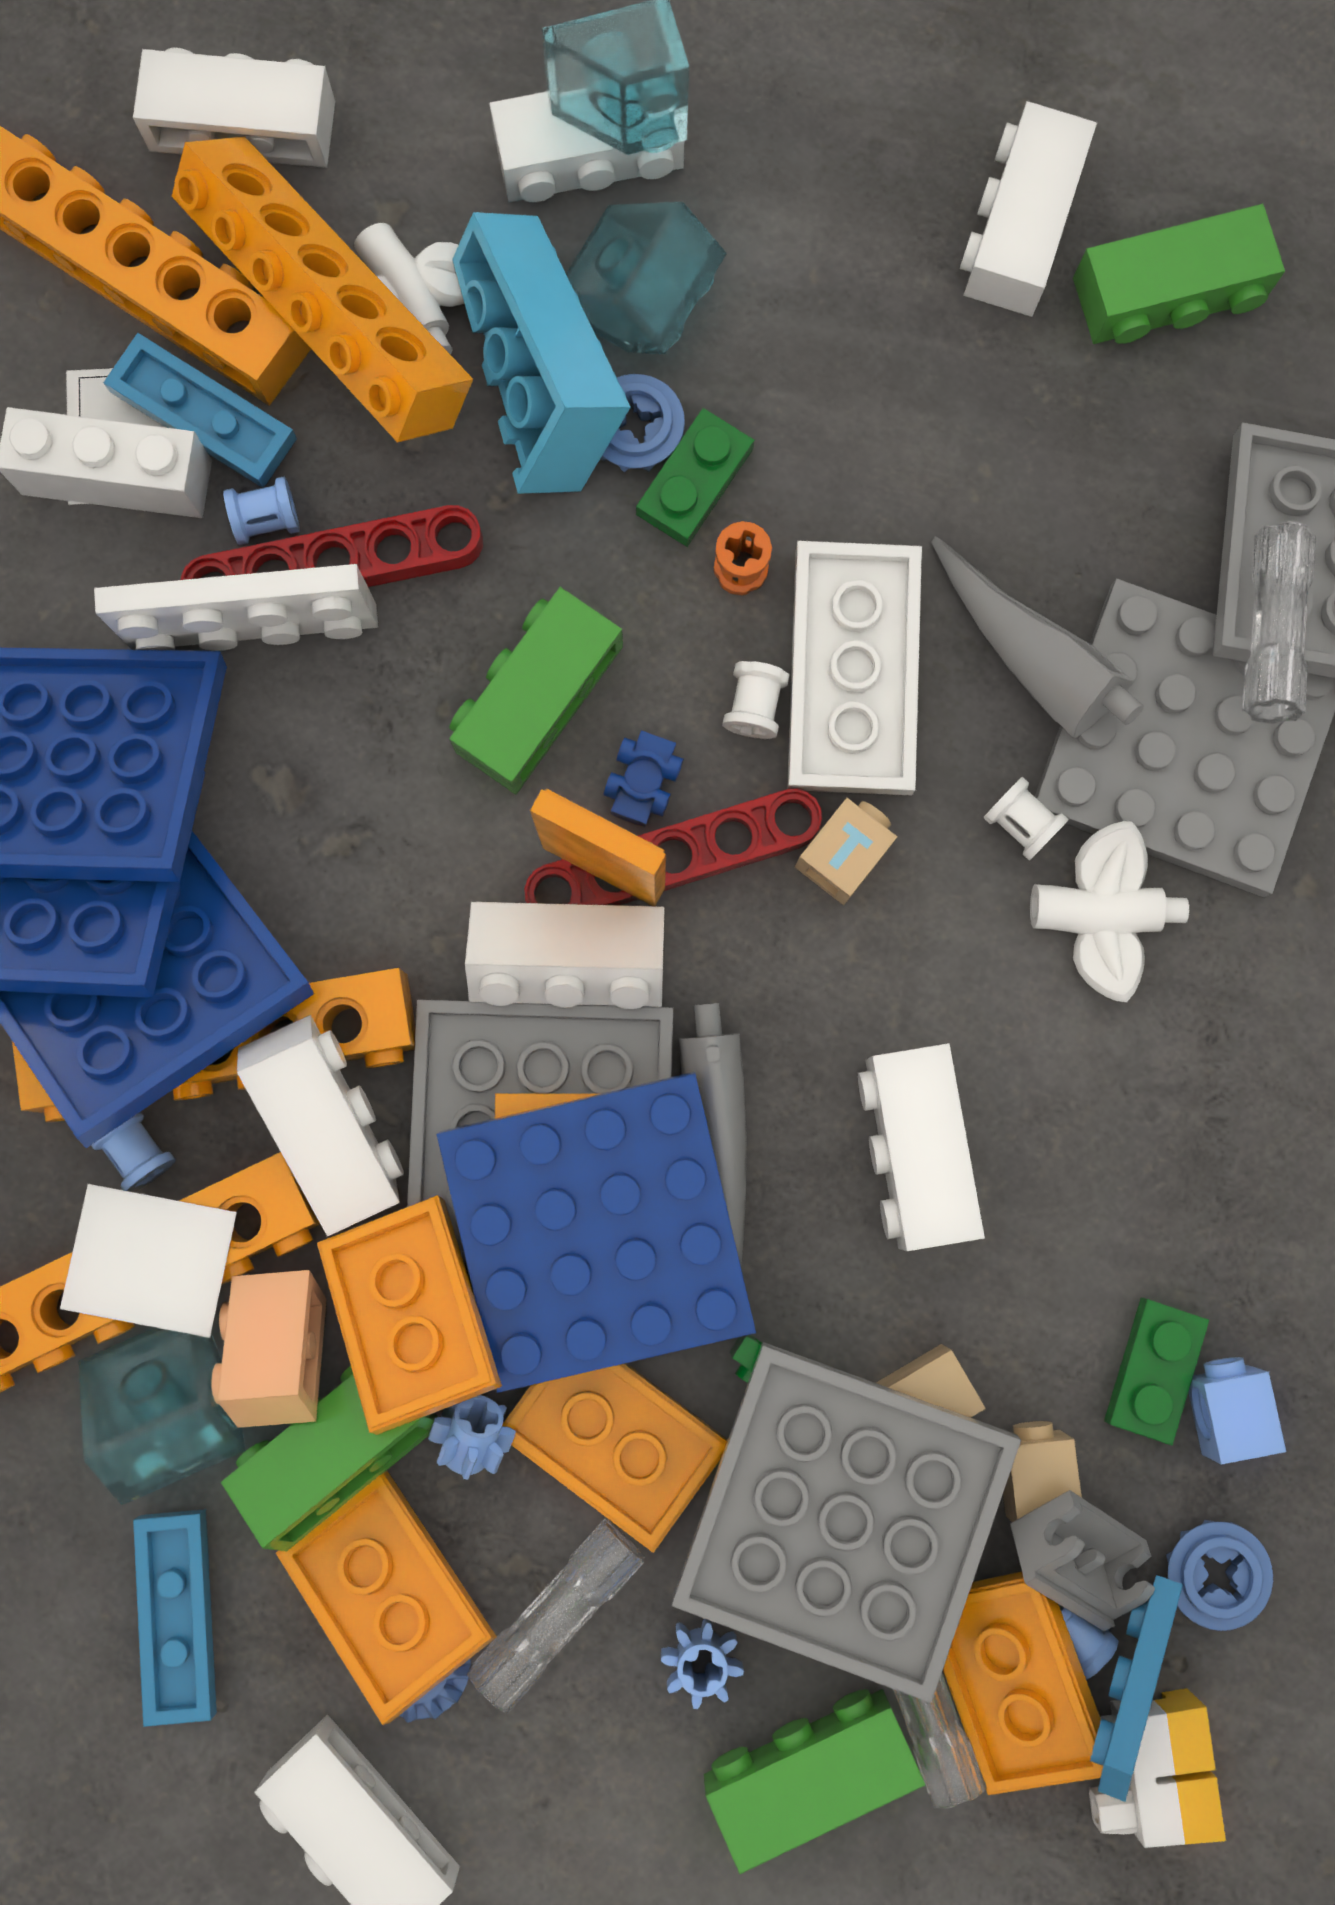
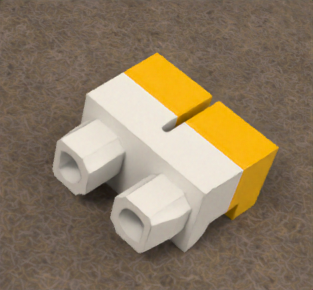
M1188 1688L1161 1692L1162 1699L1152 1700L1126 1802L1098 1792V1787H1090L1089 1798L1093 1822L1100 1833L1124 1835L1134 1833L1144 1848L1226 1841L1217 1777L1211 1772L1216 1770L1207 1707ZM1110 1701L1112 1715H1105L1100 1718L1115 1723L1121 1701Z

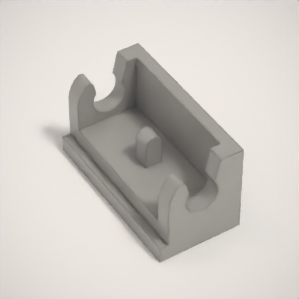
M1071 1490L1010 1523L1025 1584L1104 1632L1115 1626L1114 1619L1147 1602L1155 1590V1587L1147 1581L1136 1582L1128 1590H1124L1122 1586L1123 1577L1126 1572L1133 1568H1139L1151 1557L1147 1540Z

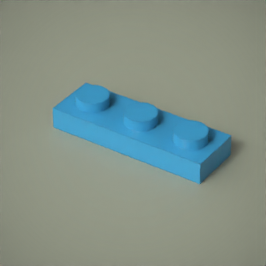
M139 333L136 334L103 382L110 393L164 427L194 431L209 455L262 488L266 486L297 440L293 429Z
M206 1509L140 1515L133 1520L143 1727L211 1721L217 1713Z
M1158 1575L1155 1577L1153 1584L1155 1590L1150 1599L1131 1612L1126 1635L1138 1639L1134 1657L1131 1660L1119 1655L1108 1695L1121 1701L1116 1722L1112 1723L1101 1719L1090 1761L1103 1766L1098 1792L1126 1802L1183 1586L1181 1583Z

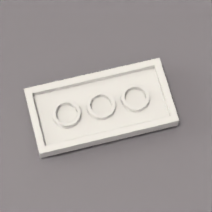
M797 541L787 789L889 795H913L915 792L922 546Z
M357 564L94 588L96 614L131 650H175V646L199 644V647L205 650L221 651L235 648L238 645L237 641L262 639L267 644L286 645L299 641L300 635L324 633L326 637L332 639H350L360 636L362 629L378 628L376 602Z

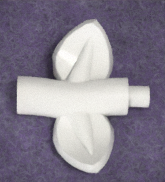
M377 223L367 227L357 236L354 242L356 252L365 265L451 354L452 347L445 337L449 330V324L440 306L453 307L465 304L452 261L458 244L436 242L426 247L413 258L389 224Z
M1121 821L1108 825L1094 833L1081 846L1075 858V876L1079 889L1034 884L1030 899L1032 927L1077 933L1078 936L1074 943L1073 961L1079 974L1094 990L1107 998L1119 1002H1127L1133 996L1144 970V947L1136 933L1161 932L1165 923H1186L1189 917V901L1187 898L1166 897L1163 888H1141L1148 868V855L1142 835L1132 821Z

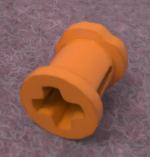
M745 521L733 523L723 529L717 538L714 574L719 579L722 589L731 594L747 595L749 592L761 588L767 579L772 545L770 537L760 526ZM750 537L752 541H748L746 538ZM741 551L751 554V558H748L744 567L733 564V559L736 560Z

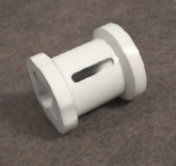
M755 661L737 662L733 673L738 679L731 712L724 715L722 726L733 733L760 739L775 738L779 727L774 722L780 689L788 685L789 673L767 663Z
M1021 777L983 818L989 824L995 822L1000 824L1024 847L1023 855L1030 861L1069 819L1062 813L1054 815L1027 790L1029 782Z

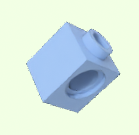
M1242 1357L1222 1358L1204 1363L1205 1373L1193 1375L1188 1392L1201 1454L1222 1465L1286 1452L1269 1372L1245 1365Z

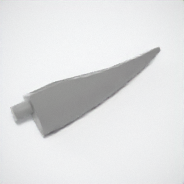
M936 536L934 537L932 545L953 587L980 631L1012 674L1037 703L1073 738L1080 736L1092 727L1108 710L1125 725L1130 724L1139 716L1144 705L1127 691L1134 681L1094 646L1010 597L943 540Z
M719 1003L694 1005L697 1037L678 1038L682 1075L692 1072L696 1073L740 1264L742 1265L746 1209L747 1132L740 1033L722 1034Z

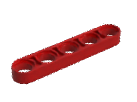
M446 505L202 555L193 559L185 566L180 580L198 579L210 572H219L225 576L257 573L259 567L269 560L283 561L289 566V570L317 568V560L324 550L331 547H339L350 554L349 565L357 564L367 586L372 587L468 566L481 553L483 535L476 516L470 510L459 505ZM461 523L471 530V539L464 549L447 551L437 543L439 531L447 524ZM390 535L403 536L411 543L409 555L397 564L385 563L377 557L379 543Z
M787 789L638 836L658 847L668 840H678L690 849L692 860L684 871L673 874L666 872L664 889L666 891L788 853L810 844L820 829L822 812L816 798L807 791ZM787 803L802 805L810 815L811 824L808 830L797 836H790L779 830L775 822V813L781 806ZM726 822H739L748 828L751 834V845L746 851L731 855L723 852L718 847L715 834L718 828ZM564 859L545 864L534 870L528 877L524 888L526 903H537L535 896L537 887L542 881L551 877L561 878L570 885L572 896L568 904L619 906L638 900V898L623 890L619 892L603 890L596 882L594 875Z

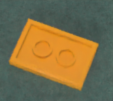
M547 788L545 791L541 789L530 812L543 849L647 904L656 906L665 889L666 854L664 850Z
M439 1195L317 1242L369 1433L381 1434L502 1387L443 1198Z
M627 1363L530 1385L502 1425L516 1431L511 1444L514 1448L652 1553L658 1548L718 1464L728 1441L719 1432Z
M388 1471L379 1475L287 1552H276L279 1560L382 1725L391 1723L497 1637Z
M1022 1572L973 1582L945 1661L943 1672L987 1794L994 1795L1101 1778L1103 1766L1090 1761L1101 1718L1059 1604L1026 1585Z

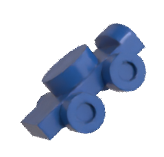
M642 730L637 742L628 738L623 739L616 761L627 764L628 767L624 776L611 772L603 793L604 796L615 799L611 809L612 815L644 827L647 826L651 813L663 817L671 793L661 790L663 780L666 778L676 782L684 761L683 758L673 755L676 748L675 742Z

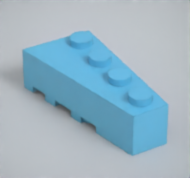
M473 212L452 261L472 332L484 333V362L482 363V368L487 386L499 387L507 416H502L498 420L503 443L515 444L521 468H516L512 472L518 494L581 492L631 407L539 217Z

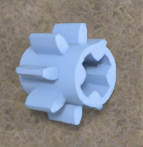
M479 1395L443 1409L441 1417L434 1419L428 1440L442 1444L436 1463L439 1466L446 1465L452 1471L462 1474L463 1479L466 1480L469 1479L470 1475L476 1474L484 1468L488 1472L495 1474L503 1458V1453L509 1452L516 1433L512 1428L502 1426L507 1407L505 1405L498 1406L492 1399Z
M705 1618L702 1621L701 1628L690 1631L682 1623H677L676 1634L679 1641L677 1649L672 1647L661 1649V1662L668 1666L677 1667V1670L667 1680L668 1692H677L683 1687L691 1694L693 1709L700 1707L702 1697H709L714 1694L724 1703L729 1700L725 1684L727 1677L743 1676L744 1673L741 1661L736 1658L726 1657V1654L732 1651L737 1644L736 1634L734 1631H731L720 1638L713 1631L712 1622ZM699 1650L711 1652L712 1662L707 1664L705 1673L693 1672L692 1661H696Z

